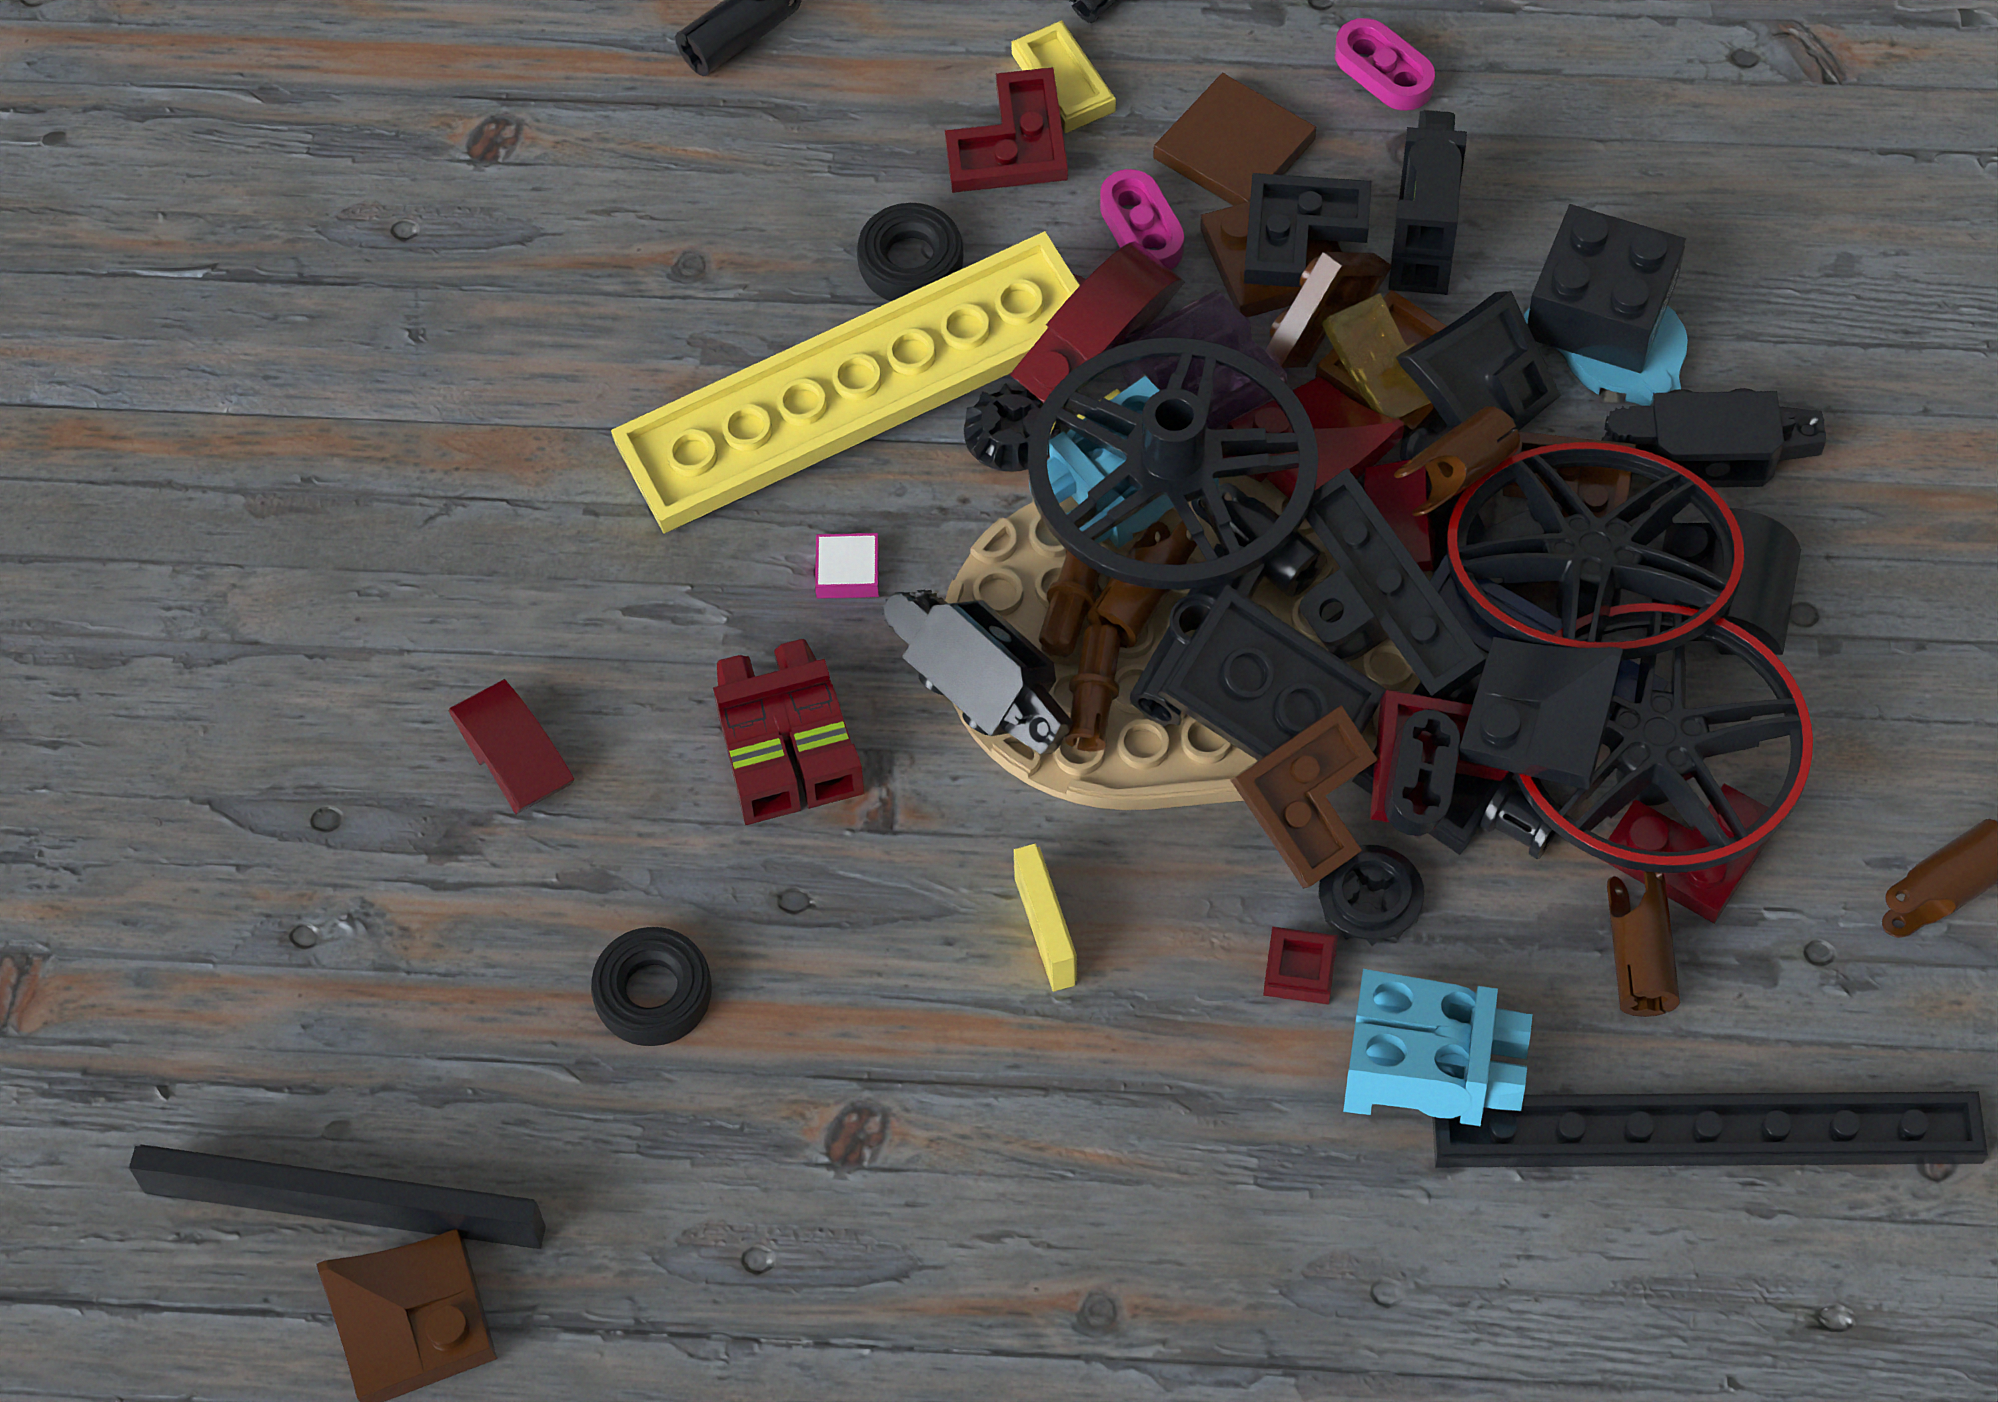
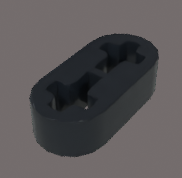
M1425 709L1414 713L1402 726L1394 743L1384 800L1385 813L1389 822L1398 831L1407 835L1421 836L1430 833L1447 814L1451 803L1460 749V733L1456 724L1446 714L1437 710ZM1422 731L1431 733L1432 744L1438 746L1427 763L1421 762L1423 742L1417 739ZM1417 782L1424 783L1421 799L1422 803L1428 806L1422 815L1412 812L1413 803L1406 799Z

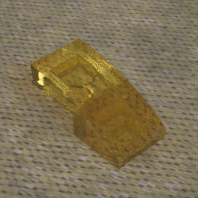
M1381 293L1329 316L1321 322L1343 365L1373 411L1393 418H1401L1431 403L1396 359L1399 354L1415 346V343L1408 346L1405 345Z

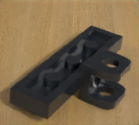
M1348 467L1316 489L1305 519L1330 552L1340 569L1313 587L1302 599L1299 609L1328 651L1344 662H1350L1363 656L1390 637L1431 697L1442 700L1482 673L1486 663L1485 657Z

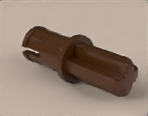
M1067 549L1058 580L1052 583L1047 590V600L1050 605L1038 637L1039 642L1042 644L1041 650L1048 656L1057 655L1063 658L1070 656L1074 652L1084 618L1096 602L1093 592L1100 574L1097 570L1077 559Z
M1091 624L1085 629L1078 673L1069 681V690L1073 693L1070 718L1074 723L1069 733L1065 736V742L1073 747L1076 745L1077 738L1080 737L1077 749L1081 751H1100L1106 747L1110 707L1112 700L1119 696L1120 686L1114 680L1121 638L1117 628L1108 624Z

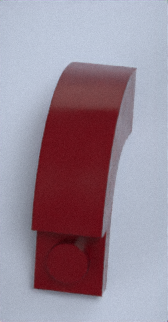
M1133 241L1124 245L1105 260L1065 301L1047 322V330L1010 375L1044 403L1058 383L1075 368L1092 357L1117 347L1139 326L1143 325L1148 328L1185 283L1184 280L1138 242Z

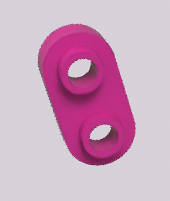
M1359 18L1347 22L1339 29L1335 46V60L1338 66L1380 101L1393 109L1409 111L1422 107L1430 100L1435 80L1433 64L1390 28L1374 19ZM1359 54H1367L1369 56L1361 57Z
M1134 169L1120 170L1108 176L1100 189V211L1120 248L1136 241L1170 270L1176 267L1183 257L1184 231L1155 180L1147 173ZM1125 205L1135 206L1132 209L1123 208ZM1149 248H1159L1160 250H1149Z

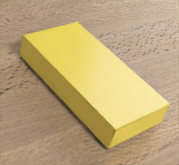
M1062 20L1011 41L1012 55L1022 70L1053 67L1064 133L1116 112V98Z
M1036 843L1014 849L1015 881L1052 991L1055 992L1075 986V981H1077V954L1041 849L1036 846Z

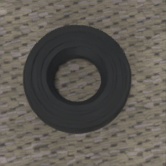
M901 203L879 211L864 225L857 243L858 266L865 283L873 292L889 301L898 299L962 269L963 241L958 227L946 213L926 204ZM907 238L924 240L933 249L931 259L926 264L916 268L898 267L889 260L887 254L895 242Z
M644 927L619 936L603 950L593 970L591 993L601 1021L613 1034L632 1044L659 1046L684 1037L700 1023L710 1003L712 982L704 955L689 938L677 931L663 927ZM659 965L669 969L676 976L677 988L674 995L666 1003L652 1008L641 1007L633 1003L626 994L627 982L631 975L642 967Z

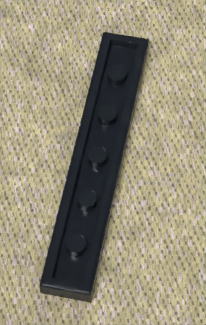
M142 1144L135 1146L129 1165L130 1171L145 1194L435 1235L457 1229L463 1239L541 1249L546 1229L535 1199Z

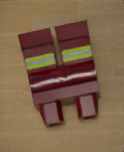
M805 639L783 643L776 648L774 654L778 671L755 676L749 656L737 655L721 659L717 662L718 686L713 687L745 826L801 811L797 781L791 760H789L786 751L787 747L792 749L809 809L865 794L862 765L843 719L825 658L817 660ZM843 777L839 782L833 785L824 786L821 784H817L831 779ZM781 793L776 799L769 802L756 800Z

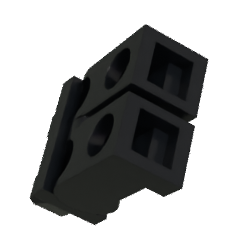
M1423 110L1419 113L1418 128L1407 127L1388 290L1448 295L1467 131H1454L1455 114L1452 112Z

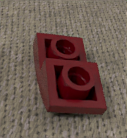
M1410 460L1366 467V494L1423 572L1434 570L1436 532L1431 514L1413 516L1412 511L1428 500L1431 494V480L1428 471L1423 466L1409 475L1396 478L1394 473Z
M505 679L449 708L448 712L479 765L486 763L515 814L570 786L575 780L537 719Z

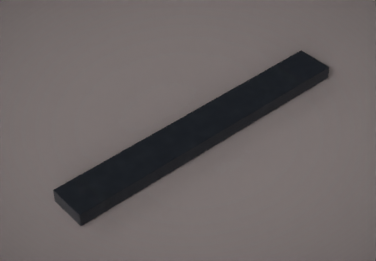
M1979 1091L1524 1095L1521 1111L1483 1107L1480 1126L1460 1123L1461 1116L1454 1118L1432 1117L1435 1168L1983 1164L1988 1156Z

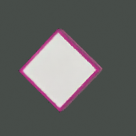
M878 533L816 534L815 590L817 599L879 597Z

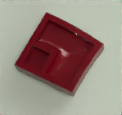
M1321 376L1292 390L1308 414L1315 433L1318 448V472L1315 490L1347 467L1355 479L1359 478L1365 473L1366 467H1372L1403 437L1405 424L1400 419L1386 416L1364 407L1336 389ZM1275 400L1227 424V429L1265 428L1266 433H1293L1288 419ZM1295 451V452H1287V453H1280V454H1268V455H1269V456H1278V455L1295 454V453H1298V451ZM1299 468L1268 472L1266 478L1287 498L1291 499Z

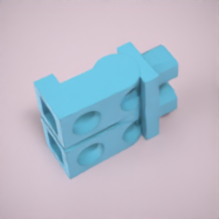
M1145 375L1110 401L1142 414L1147 400L1159 392V389ZM1098 424V425H1100L1101 427H1103V428L1109 430L1110 432H1112V433L1118 435L1119 437H1121V438H1123V439H1125V440H1126L1127 437H1128V436H1126V435H1124V434H1121V433H1119V432H1117V431H1114V430H1112V429H1110V428H1107V427H1105V426H1103V425H1101V424ZM1071 429L1067 434L1063 431L1049 440L1050 458L1047 460V469L1053 492L1059 503L1072 496L1078 504H1081L1088 498L1087 492L1126 461ZM1213 478L1216 486L1218 487L1219 478ZM1130 486L1120 497L1079 529L1083 532L1105 517L1107 511L1138 490ZM1161 495L1094 541L1099 544L1109 538L1119 549L1133 539V533L1148 528L1174 506L1168 496Z
M1363 969L1343 1112L1371 1115L1372 1104L1418 1109L1428 1116L1436 1118L1461 1116L1460 1123L1480 1126L1483 1107L1521 1111L1526 1085L1527 1066L1490 1061L1491 1054L1527 1059L1533 1014L1496 1008L1497 988L1478 986L1477 993L1469 988L1456 984Z

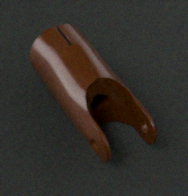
M1486 406L1429 445L1394 473L1396 478H1400L1417 471L1423 466L1428 471L1432 483V491L1428 500L1412 511L1413 516L1431 513L1517 452L1520 447V435L1518 429L1512 430L1516 425L1509 415L1497 407Z
M1183 520L1177 524L1171 534L1166 524L1154 522L1148 527L1142 538L1133 545L1126 557L1148 563L1182 565L1187 564L1197 544L1192 535L1190 540L1187 538L1186 532L1188 529ZM1156 532L1160 535L1159 542L1155 540ZM1111 578L1087 614L1088 624H1108L1116 627L1121 638L1120 647H1133L1171 589L1141 587Z
M1993 819L1983 820L1916 864L1908 872L1907 877L1887 890L1885 899L1886 904L1891 910L1882 919V927L1885 932L1896 938L1909 936L1924 925L1934 923L1952 914L1998 883V821ZM1905 894L1903 901L1898 900L1896 896ZM1896 920L1902 921L1905 926L1902 928H1897L1892 923Z
M1644 871L1646 890L1639 906L1633 911L1630 909L1628 890L1620 878L1613 876L1608 879L1607 892L1620 1009L1632 1016L1649 1017L1662 1015L1666 1011L1670 1012L1676 1009L1680 1004L1665 876L1663 873Z

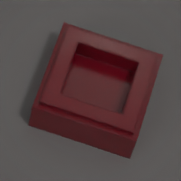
M1272 927L1263 996L1329 1005L1338 935Z

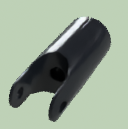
M723 0L677 32L675 36L676 45L690 68L701 76H707L795 13L800 7L802 0H794L791 6H789L791 0Z
M1223 483L1217 487L1231 517L1230 526L1238 544L1242 547L1252 543L1264 534L1280 516L1264 502L1254 497H1248L1231 483ZM1229 493L1232 500H1226L1225 494ZM1201 499L1191 500L1195 513L1212 527L1207 513L1201 505ZM1297 530L1290 541L1277 554L1264 563L1266 568L1264 577L1288 597H1295L1315 581L1325 564L1326 554Z

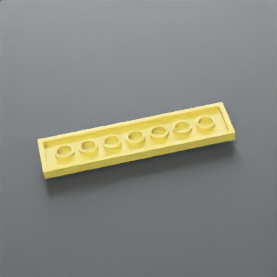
M1044 231L612 429L611 433L620 454L663 534L1010 374L1047 330V322L1080 285Z

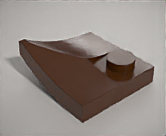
M457 1229L384 1251L324 1260L316 1263L340 1335L356 1396L360 1402H385L497 1359L466 1244Z

